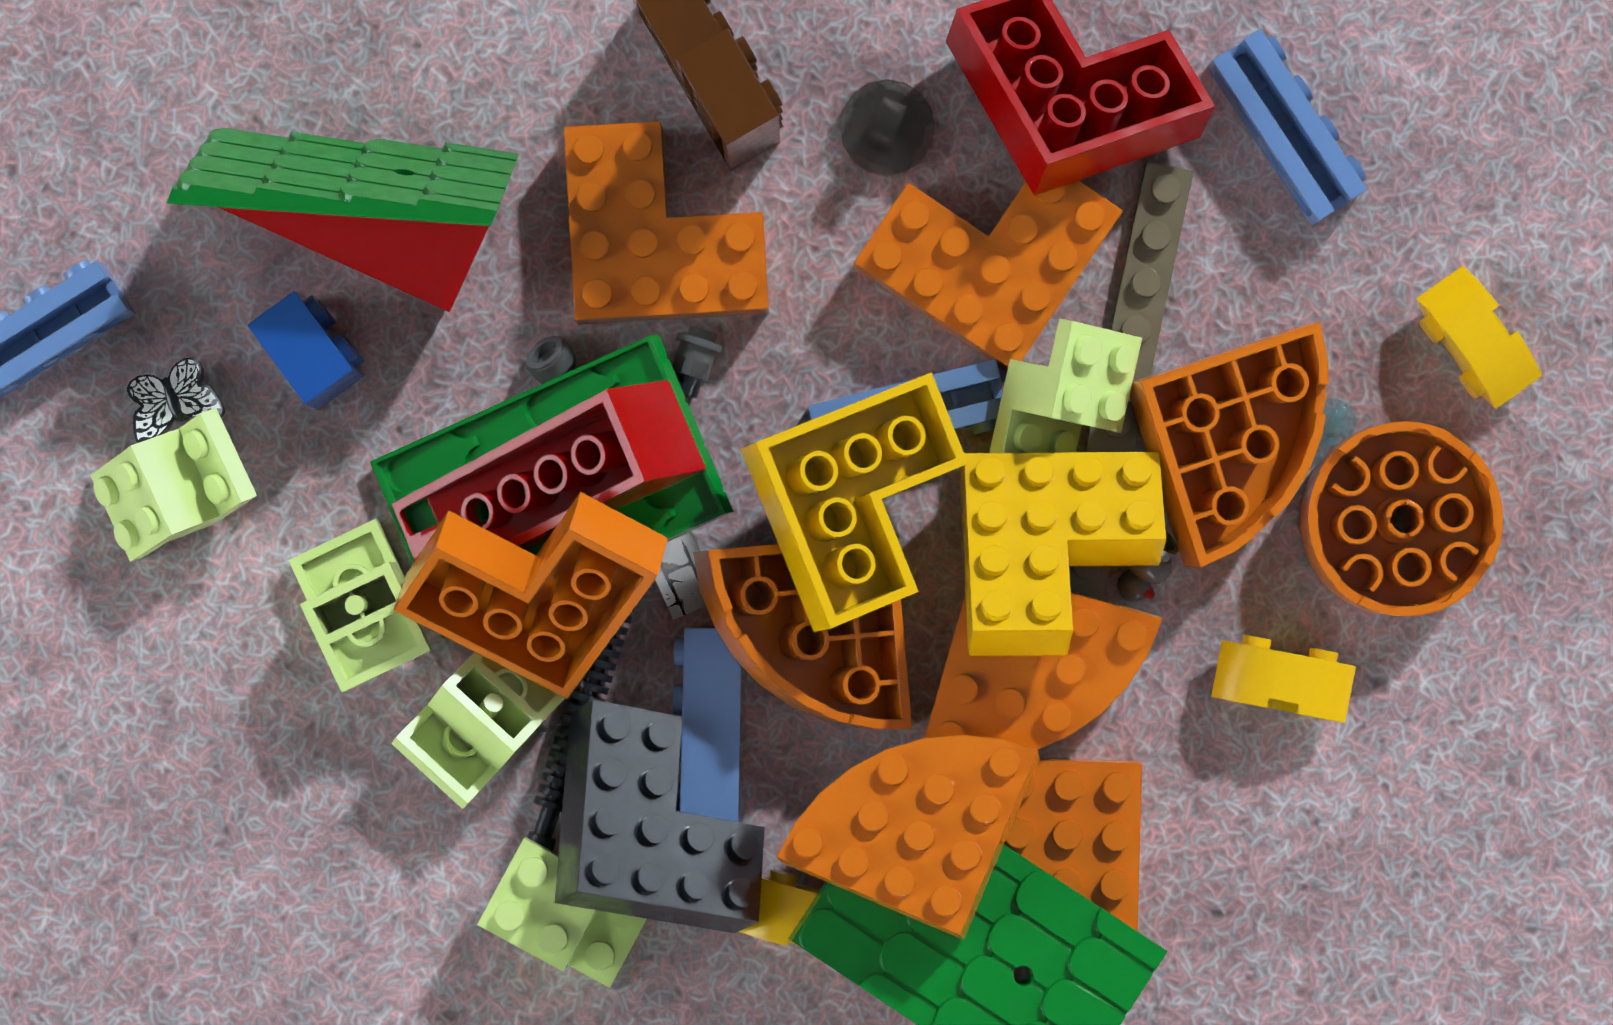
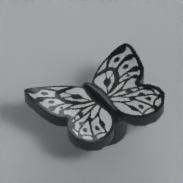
M193 357L183 358L171 368L168 377L160 379L154 375L146 374L137 376L129 382L126 388L128 396L140 405L133 415V430L137 443L167 433L174 422H182L189 418L193 419L198 414L213 408H217L220 417L224 416L225 407L218 394L209 385L202 384L204 368L200 361Z

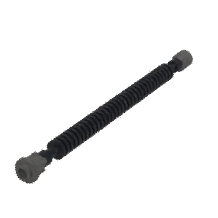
M693 326L689 327L687 334L678 332L676 340L680 341L672 365L686 397L685 401L689 406L692 398L697 399L702 381L708 382L716 353L721 354L723 346L715 343L717 334ZM628 616L624 622L630 624L632 617ZM621 626L577 685L580 689H574L570 694V697L575 698L576 701L566 700L564 708L574 712L592 699L606 701L597 695L598 693L608 695L610 688L601 685V682H612L613 676L605 673V670H616L617 664L608 660L609 657L619 659L621 652L612 648L613 645L623 647L624 640L616 638V635L618 633L626 636L628 628ZM562 712L560 720L568 722V726L562 724L557 726L556 731L565 736L564 738L554 736L552 743L561 748H550L548 755L557 758V761H546L545 767L553 770V773L544 771L542 773L541 779L550 783L549 785L539 783L537 791L546 795L545 797L535 795L533 802L542 806L535 830L529 831L527 836L528 839L552 852L556 839L552 836L559 814L563 808L570 714Z

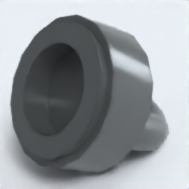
M551 336L541 340L530 350L525 365L534 379L543 384L574 370L576 367V357L574 350L561 336Z

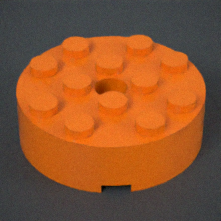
M1391 422L1348 436L1330 449L1318 462L1306 483L1302 495L1299 516L1300 534L1311 567L1325 586L1337 597L1358 609L1374 614L1419 616L1430 614L1455 604L1473 590L1472 588L1480 581L1489 566L1492 565L1500 546L1503 531V507L1496 481L1484 460L1477 452H1473L1465 443L1453 436L1452 433L1420 422ZM1400 505L1406 507L1412 517L1411 527L1405 533L1397 531L1392 523H1390L1392 512Z

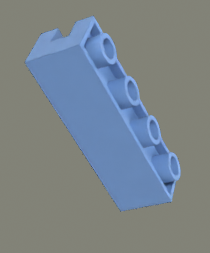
M1260 28L1230 51L1227 50L1214 58L1206 68L1311 226H1313L1366 191L1367 188L1362 182L1366 179V175L1359 162L1352 155L1346 157L1336 143L1340 136L1330 119L1325 115L1319 117L1309 101L1313 99V95L1305 81L1299 75L1292 77L1284 65L1283 61L1287 58L1280 43L1272 35L1266 37Z
M89 260L81 261L63 274L66 278L63 282L52 289H49L46 285L32 291L22 300L25 306L10 315L7 311L0 313V399L136 314L105 264L97 260L93 263H90Z
M996 359L933 374L955 431L972 427L973 435L994 431L1002 397L999 381L1000 374ZM905 382L809 405L810 419L813 420Z
M684 628V637H675L674 666H683V686L674 685L673 714H682L683 717L679 761L681 763V782H678L676 811L738 822L742 666L732 656L715 628Z

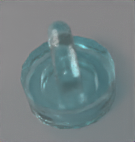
M1325 399L1323 414H1326L1323 435L1319 444L1326 447L1336 446L1347 437L1353 435L1356 428V416L1347 402L1339 399Z

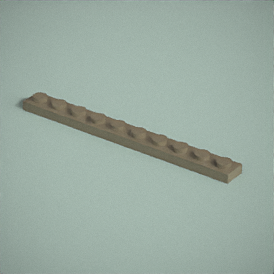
M1149 161L1145 163L1110 328L1112 331L1142 338L1133 381L1150 376L1152 372L1194 171ZM1130 397L1122 432L1118 433L1090 426L1084 452H1135L1140 428ZM1069 566L1071 591L1104 600L1111 566Z

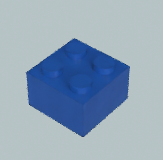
M294 290L247 326L303 403L319 410L365 377L358 367L364 362V359L348 338L345 339L341 334L336 337L330 329L336 321L319 299L316 300L313 295L306 298Z

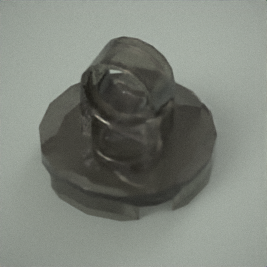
M889 79L870 82L854 92L843 108L839 126L842 145L852 162L868 173L886 177L904 173L920 164L931 148L935 130L932 109L923 95L907 83Z

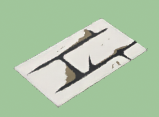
M692 532L667 542L659 574L655 579L673 620L706 606L699 589L693 552L700 551V548Z

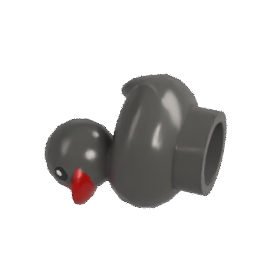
M1167 531L1159 566H1126L1128 570L1119 577L1117 588L1119 594L1125 600L1135 602L1141 601L1145 597L1153 599L1155 592L1151 584H1160L1170 575L1172 569L1171 558L1178 553V546Z

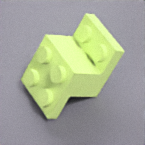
M1059 318L1049 367L1010 359L989 453L1076 452L1082 425L1121 433L1142 338Z
M217 408L198 414L179 429L129 446L90 475L94 483L95 496L99 503L105 507L114 526L115 539L118 545L125 550L130 562L147 556L169 541L217 523L257 496Z
M378 519L369 521L288 560L307 599L300 606L341 693L432 651L421 624L394 611L405 576Z
M474 652L440 687L428 705L404 728L391 744L457 805L464 809L565 698Z
M524 837L477 925L561 971H564L568 965L610 988L647 919L556 904L555 892L559 855Z

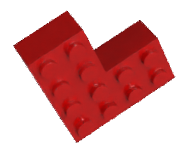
M982 0L957 8L946 39V44L1034 196L1201 137L1215 108V104L1170 30L1086 57L1052 0Z

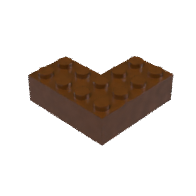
M633 0L636 10L730 171L780 143V129L784 127L781 122L783 120L781 115L783 111L780 106L783 104L768 79L761 83L759 82L756 72L758 68L755 64L757 59L743 36L736 40L734 39L733 31L721 11L712 15L707 6L711 3L710 0Z

